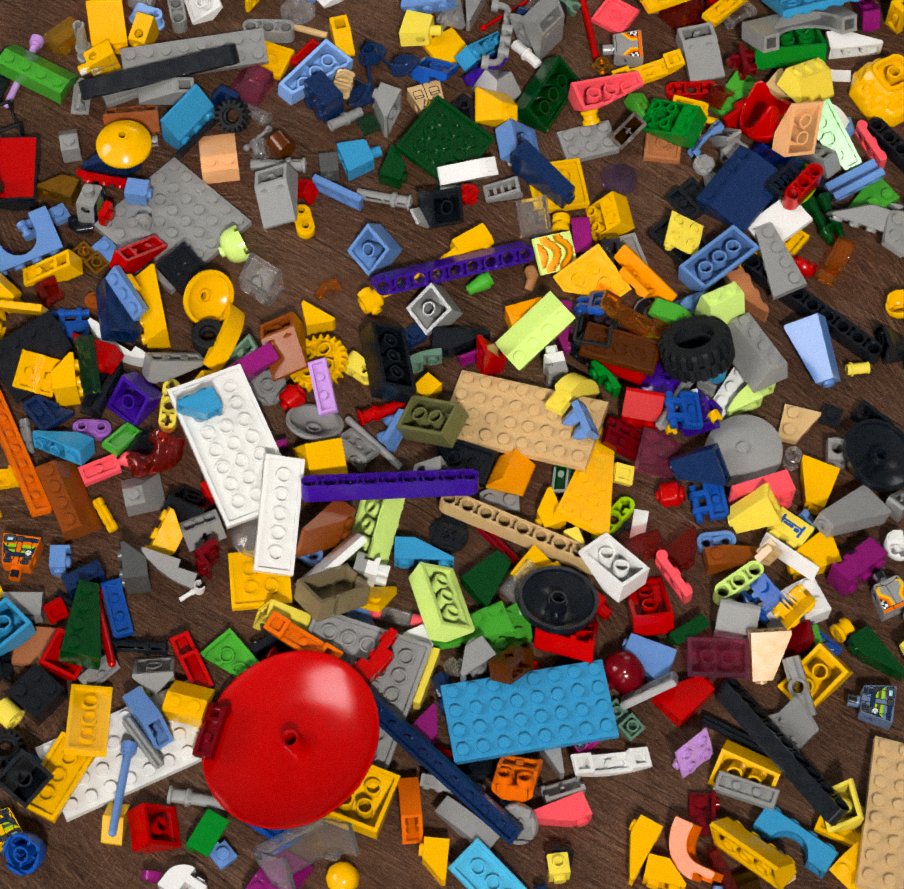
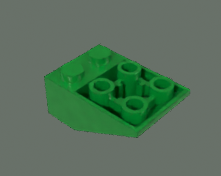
M653 98L643 118L647 125L642 131L676 146L693 149L707 121V117L700 106Z

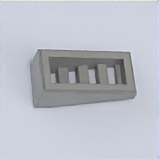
M518 176L482 186L486 203L524 197ZM489 190H493V196L490 195Z

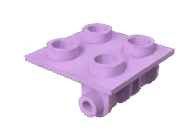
M704 728L675 752L676 758L672 766L676 770L680 769L683 779L693 773L698 766L709 760L714 754L707 728Z

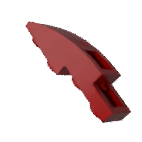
M390 627L388 632H383L379 639L381 643L377 649L373 648L368 656L369 661L361 657L359 662L355 661L351 666L364 678L368 685L375 681L395 658L394 653L390 649L399 635L398 631Z

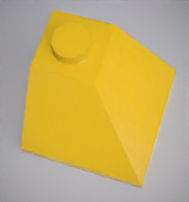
M479 87L475 88L476 123L498 127L510 118L518 122V105L508 94Z

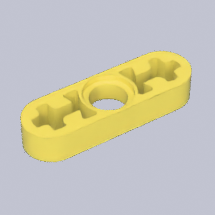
M175 379L164 382L162 389L163 395L161 397L158 423L161 431L165 433L173 432L177 427L178 417L174 408L168 410L164 407L166 403L171 402L167 389H170L171 386L176 387L180 385ZM167 415H168V416H170L169 418H170V422H171V423H169L168 426H165V423L167 422Z

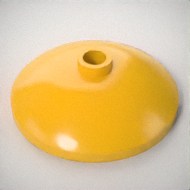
M120 120L110 123L101 130L96 140V150L100 159L107 165L120 169L139 165L149 156L152 149V139L149 131L140 123L131 120Z
M213 269L201 271L186 286L183 296L184 310L189 319L194 323L204 319H214L220 322L223 320L222 317L229 303L233 304L234 289L230 279L224 273Z

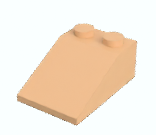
M824 101L791 103L774 133L772 150L783 157L814 154Z
M235 133L203 136L199 140L203 181L206 184L239 181L240 174Z

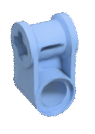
M137 3L129 16V20L133 24L137 12L154 16L159 31L165 27L162 11L159 8L151 7L144 3Z

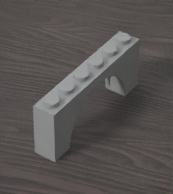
M833 5L825 10H813L809 14H797L789 19L783 18L779 14L742 22V40L762 53L779 50L780 35L791 30L818 28L835 31L841 35L857 31V13L843 5Z

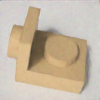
M768 539L757 549L756 552L758 554L754 558L758 563L770 566L783 552L772 539Z

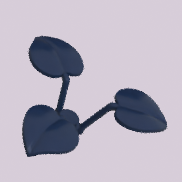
M365 40L359 53V63L367 67L369 85L361 84L356 86L348 98V106L363 107L374 100L372 95L375 88L372 87L370 65H377L382 60L389 67H392L391 74L393 76L404 77L417 67L420 62L419 57L403 54L395 57L393 63H390L384 58L387 52L384 45Z

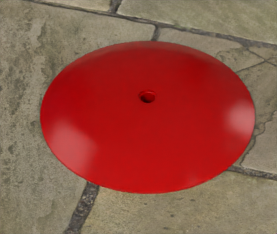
M301 650L284 652L266 658L241 673L217 700L216 703L220 706L223 704L230 705L231 714L227 717L214 760L202 759V767L208 787L215 799L227 812L242 822L265 829H290L315 822L336 810L349 799L360 786L372 765L380 732L378 708L373 693L364 678L353 667L330 654Z

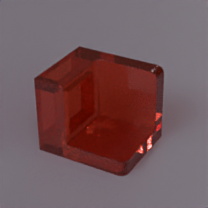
M722 84L712 85L704 101L715 109L721 110L727 98L733 97L735 93Z
M54 275L34 284L36 295L46 308L65 298L57 285Z

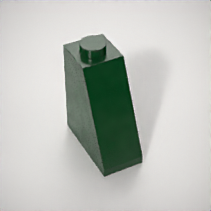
M497 550L461 576V586L481 609L494 603L510 573V558L505 553L502 554Z

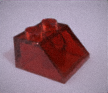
M690 0L660 10L658 18L677 31L678 28L701 24L704 21L701 18L702 13L706 10L701 0Z

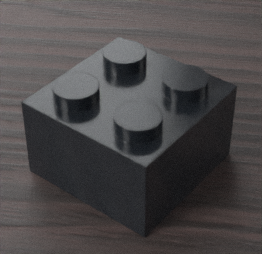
M36 663L6 692L8 697L24 710L25 715L38 726L68 698L65 688Z

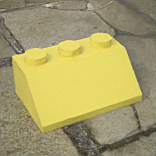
M819 57L786 68L777 83L795 103L825 100L834 95L831 69Z

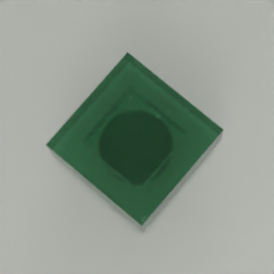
M373 113L356 119V124L364 137L380 130V124Z

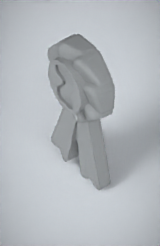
M702 154L696 156L692 165L695 172L703 176L704 186L706 187L716 175L713 171L716 164L713 157Z

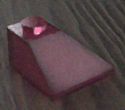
M259 65L243 68L229 88L240 93V100L244 102L243 104H247L249 108L256 110L274 86L273 72Z

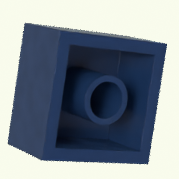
M322 70L304 80L305 105L308 109H312L317 119L323 121L327 126L328 120L340 116V113L344 112L343 94Z

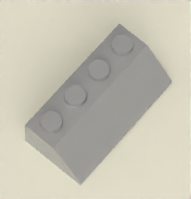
M747 312L732 319L728 324L735 348V358L732 364L753 393L788 378V363L751 314Z

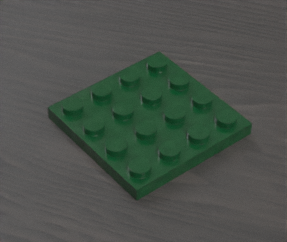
M437 95L394 149L439 182L437 167L480 159L496 138ZM455 183L451 185L459 186L461 183Z

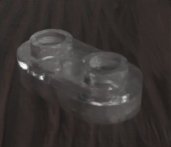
M243 103L248 105L247 109L251 111L248 115L257 120V123L267 125L272 122V113L253 104Z

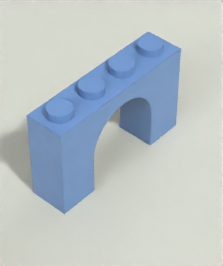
M46 206L28 212L29 221L36 235V244L30 252L24 255H12L6 252L0 245V272L4 276H7L9 271L14 269L15 272L25 269V265L29 263L36 264L42 261L44 257L49 255L51 257L63 250V245Z

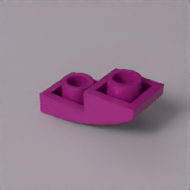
M571 218L575 254L585 253L592 248L590 218Z

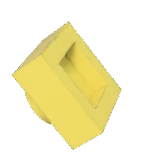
M619 462L614 463L613 483L628 487L632 486L635 467Z

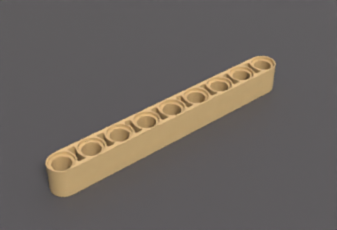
M445 496L440 498L439 510L442 513L530 549L535 544L547 557L593 575L581 556L574 555L578 554L579 550L586 546L585 544L469 496Z

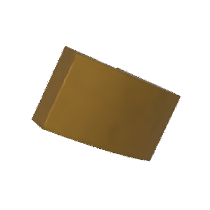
M85 240L71 250L82 258L83 267L94 276L100 274L110 265Z

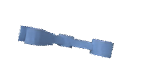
M719 120L713 122L708 131L698 137V141L693 149H688L687 153L691 158L694 154L697 156L701 153V146L711 135L713 136L725 128Z

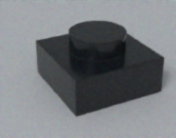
M825 404L818 423L837 430L843 410Z

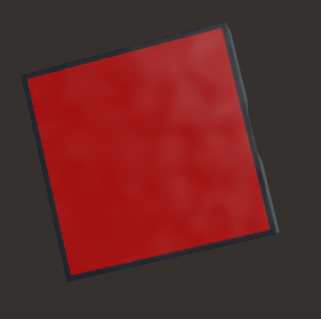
M0 136V181L4 193L0 194V210L26 211L38 209L39 195L36 186L41 165V144L38 136Z

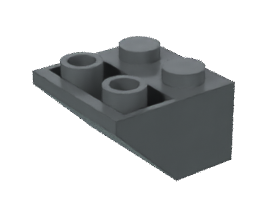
M121 541V549H117L118 561H120L119 575L122 587L127 589L128 595L151 592V575L146 556L125 541Z

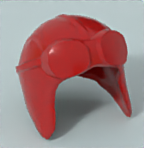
M756 82L740 114L739 125L742 133L756 142L772 143L774 133L791 103L786 99L780 100L774 97L765 82Z

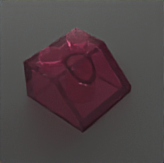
M644 427L634 471L672 480L673 473L670 470V460L675 455H678L680 444L663 431Z

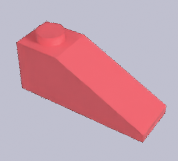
M583 791L533 810L539 825L582 827L587 825L592 818V811Z

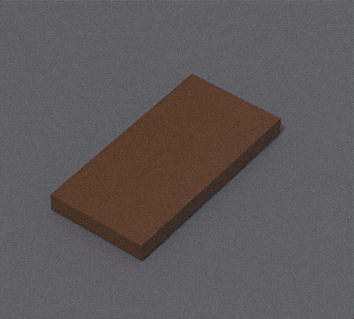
M588 321L583 340L607 344L609 327ZM613 328L609 348L581 344L579 356L653 377L659 356V341Z

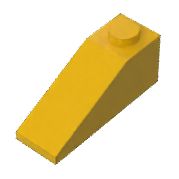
M67 249L22 269L24 286L29 287L68 281L82 275V258Z
M640 815L638 820L634 819L628 829L631 831L628 884L631 886L663 830L662 825L643 815Z

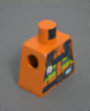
M3 533L2 565L4 570L10 571L9 580L19 582L22 573H33L44 547L41 537Z

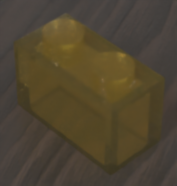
M69 16L43 35L45 46L58 59L67 55L75 48L77 43L72 25L76 20L72 16Z

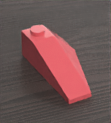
M638 71L572 82L568 99L574 111L598 109L643 87L644 82Z

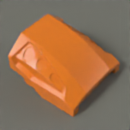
M517 756L501 757L492 782V792L503 800L520 803L533 798L535 785L542 770L543 760Z

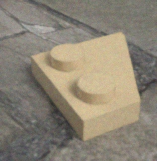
M785 404L778 431L781 441L796 445L801 437L810 430L811 426L820 419L822 412Z

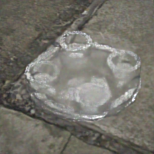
M287 0L280 6V14L283 19L290 20L294 24H305L315 16V5L308 0Z

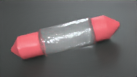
M386 606L380 613L368 610L372 618L408 628L424 625L421 615L390 606Z

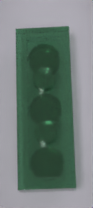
M94 335L76 337L83 395L102 393Z

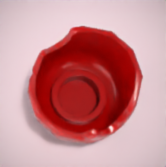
M795 255L792 256L804 279L812 277L819 268L818 265L800 256L794 258Z

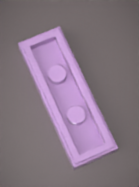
M324 357L307 362L319 416L324 417L338 413L339 409L327 358Z

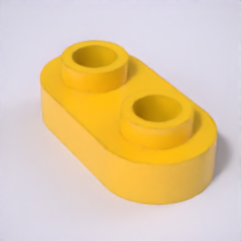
M298 204L297 221H294L296 232L300 238L309 239L315 234L311 210L305 204Z

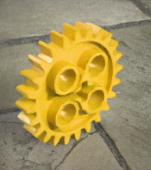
M320 334L318 339L313 335L311 341L306 338L307 361L310 362L326 357L332 382L338 384L337 378L344 377L341 372H346L345 365H349L347 360L349 355L345 346L335 336L331 338L329 334L325 338ZM309 368L290 375L293 382L298 384L303 390L306 388L310 392L313 389Z

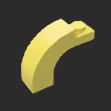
M569 373L554 385L556 391L545 403V407L547 410L562 416L571 403L579 396L595 399L600 393L598 385L595 381L578 373Z

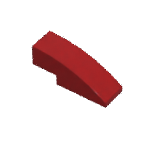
M188 630L170 638L168 641L189 683L207 688L214 686Z

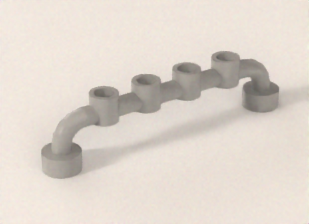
M492 0L491 12H498V9L505 11L497 58L490 59V55L483 54L481 69L488 70L489 66H498L503 62L504 58L508 59L509 48L507 47H510L513 31L509 17L513 13L508 4L499 2V0Z

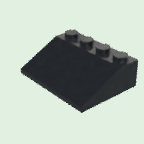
M50 310L0 340V380L16 404L34 394V392L12 386L22 349L63 360L69 352H73L75 359H79V365L82 364V361Z

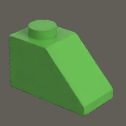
M655 298L648 311V314L665 329L670 327L673 322L680 321L681 318L692 316L683 306L660 298Z

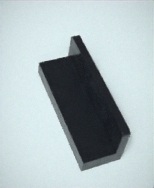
M119 363L112 375L98 372L79 408L80 413L99 420L101 419L113 391L124 374L122 363Z

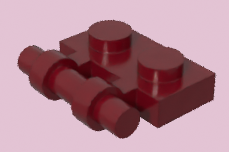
M608 415L605 422L610 425L604 427L601 444L633 461L637 458L640 442L636 439L640 438L641 432L637 431L636 427L624 424L618 417L614 418Z

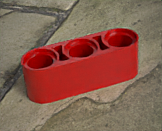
M809 164L786 188L782 199V206L785 209L795 210L819 185L823 174V168L820 164Z

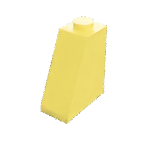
M769 483L763 484L731 505L730 515L727 516L728 524L730 527H733L736 534L782 524V508Z
M271 599L258 609L253 624L254 629L261 630L260 623L265 624L275 610L290 619L293 624L308 632L312 617L307 612Z

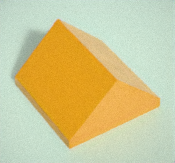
M514 448L510 452L498 457L487 481L486 488L523 496L536 465Z

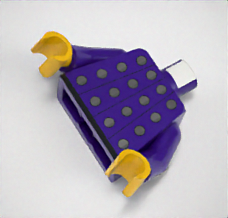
M692 389L690 392H698L703 428L701 430L683 429L682 422H678V428L671 429L669 423L667 428L664 429L666 435H669L670 432L677 434L679 429L685 437H690L720 428L718 419L723 420V409L714 399H710L707 395H702L700 389Z

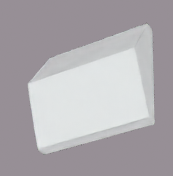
M184 0L193 25L213 20L223 8L221 0Z

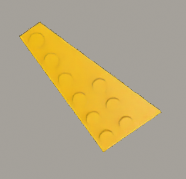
M604 426L601 427L600 437L597 438L586 472L575 470L554 513L555 516L597 537L606 532L610 533L615 451L601 444Z

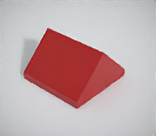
M58 627L39 664L56 678L76 681L83 667L58 661L65 630Z

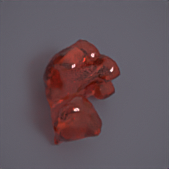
M159 430L150 431L149 440L153 443L151 454L145 455L130 452L126 456L130 474L133 478H143L151 474L173 469L183 457L186 441Z

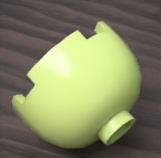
M233 225L221 234L219 239L221 246L218 247L222 258L226 256L233 263H241L252 257L248 253L249 251L239 231H236L238 230L236 225Z

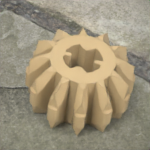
M339 68L334 78V85L342 92L343 99H348L353 89L355 73L349 69Z

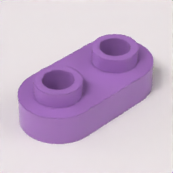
M79 419L73 424L72 428L73 432H80L98 441H104L112 434L111 424L106 420Z

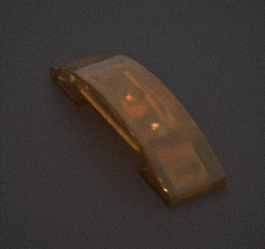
M607 289L599 304L601 309L610 318L618 321V324L652 340L659 341L664 330L671 326L657 317L652 321L622 304L623 298Z

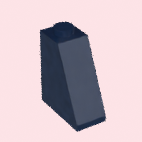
M718 443L675 455L670 460V470L675 474L676 479L720 486L727 485L731 480Z

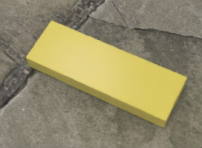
M433 647L413 700V709L421 710L429 689L431 678L440 659V649Z

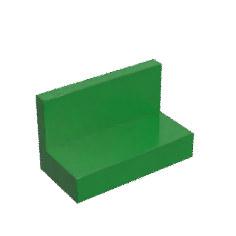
M207 809L187 841L186 850L193 854L196 851L208 858L230 821Z

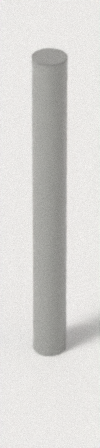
M351 416L346 417L345 422L381 449L380 454L399 471L404 468L402 462Z

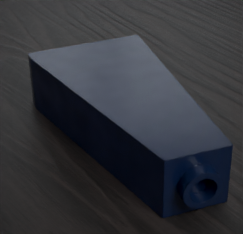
M525 139L513 150L512 172L562 209L567 204L569 205L575 199V186L529 141Z
M104 277L95 289L101 339L104 341L134 343L143 329L139 321H133Z

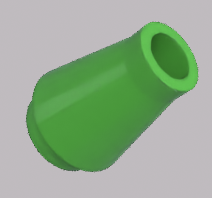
M488 272L480 273L465 288L471 296L490 289L494 282Z

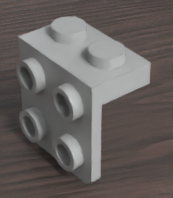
M799 696L794 697L780 712L769 715V718L798 750L819 731L818 725Z

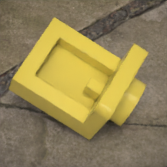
M568 853L547 854L548 882H554V884L565 883L566 880L570 879L571 874Z

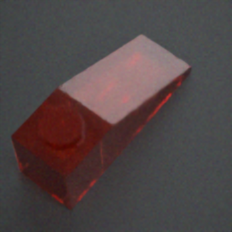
M659 529L638 534L620 543L642 562L656 558L657 551L664 550L665 547Z

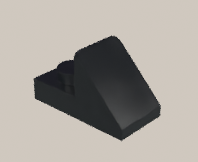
M260 623V629L265 638L257 639L250 646L251 653L256 659L269 653L274 646L279 647L284 644L263 628L265 625L263 623Z

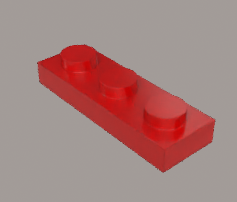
M80 168L77 169L76 176L83 178V182L93 184L94 181H98V184L103 186L115 184L114 187L125 189L128 178L126 176Z

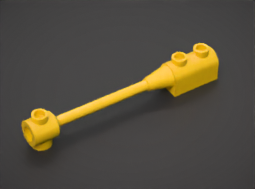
M481 223L452 239L450 244L451 250L440 259L492 248L491 246L494 245L493 237L484 223ZM420 273L416 274L414 279H418ZM370 287L362 289L357 294L359 297L358 303L362 311L366 315L371 313L373 316L382 311L381 307L384 305V298L392 295H379Z

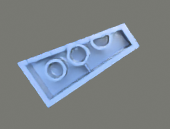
M325 39L278 84V96L288 104L293 105L305 98L303 91L304 80L322 70L334 82L339 68L352 71L353 59L329 40Z

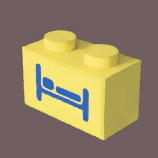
M781 507L782 524L769 526L766 532L796 551L811 539L815 528L784 507Z

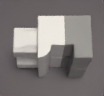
M557 345L545 347L546 354H544L543 374L547 376V389L555 390L554 385L568 374V368L563 351L558 352Z
M358 551L353 567L357 577L360 576L370 587H374L375 584L386 586L391 566L380 563V557L376 558L375 561L365 559L366 553Z

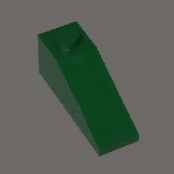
M869 625L849 637L846 646L851 656H855L858 661L898 681L904 679V668Z

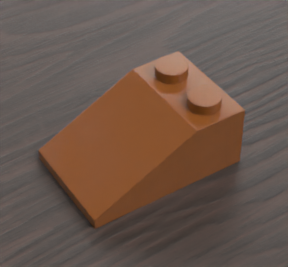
M332 501L301 530L296 556L301 557L337 547L352 533L351 527L356 520L354 518L356 509L345 501Z

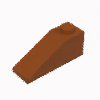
M740 545L704 547L702 559L706 575L737 571L748 562L756 560L754 557L758 554L756 551L759 547Z

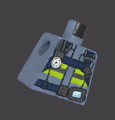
M864 685L860 696L848 695L847 706L858 708L857 718L859 720L889 730L893 723L897 686Z

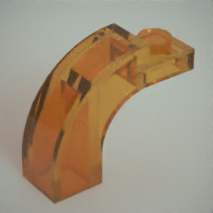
M842 236L838 237L823 266L818 268L815 280L833 288L849 263L857 243Z

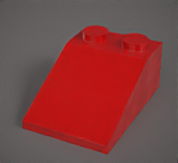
M662 576L647 578L645 585L625 598L632 633L641 637L670 633L674 630V612Z

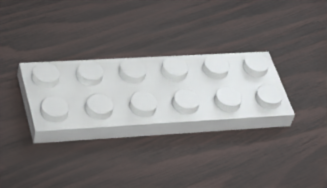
M272 454L265 455L252 572L288 577L294 575L301 506V479L304 477L305 459Z

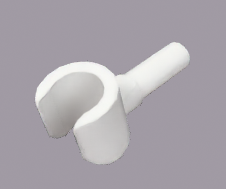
M196 580L193 588L180 596L179 600L182 602L194 594L202 595L205 591V586L197 588L201 585L202 580Z

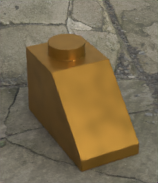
M64 174L38 183L36 186L39 197L58 203L63 202V204L71 207L74 206L82 190L80 179Z

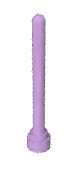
M32 34L29 40V51L35 54L37 50L43 47L45 39L38 34ZM13 82L5 101L10 100L11 103L13 102L21 84Z

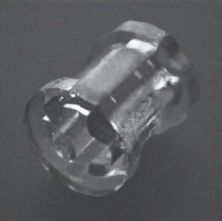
M258 137L250 140L249 145L253 151L252 159H267L268 153L265 152V139Z
M795 446L787 448L782 461L783 466L790 471L798 468L802 459V451Z

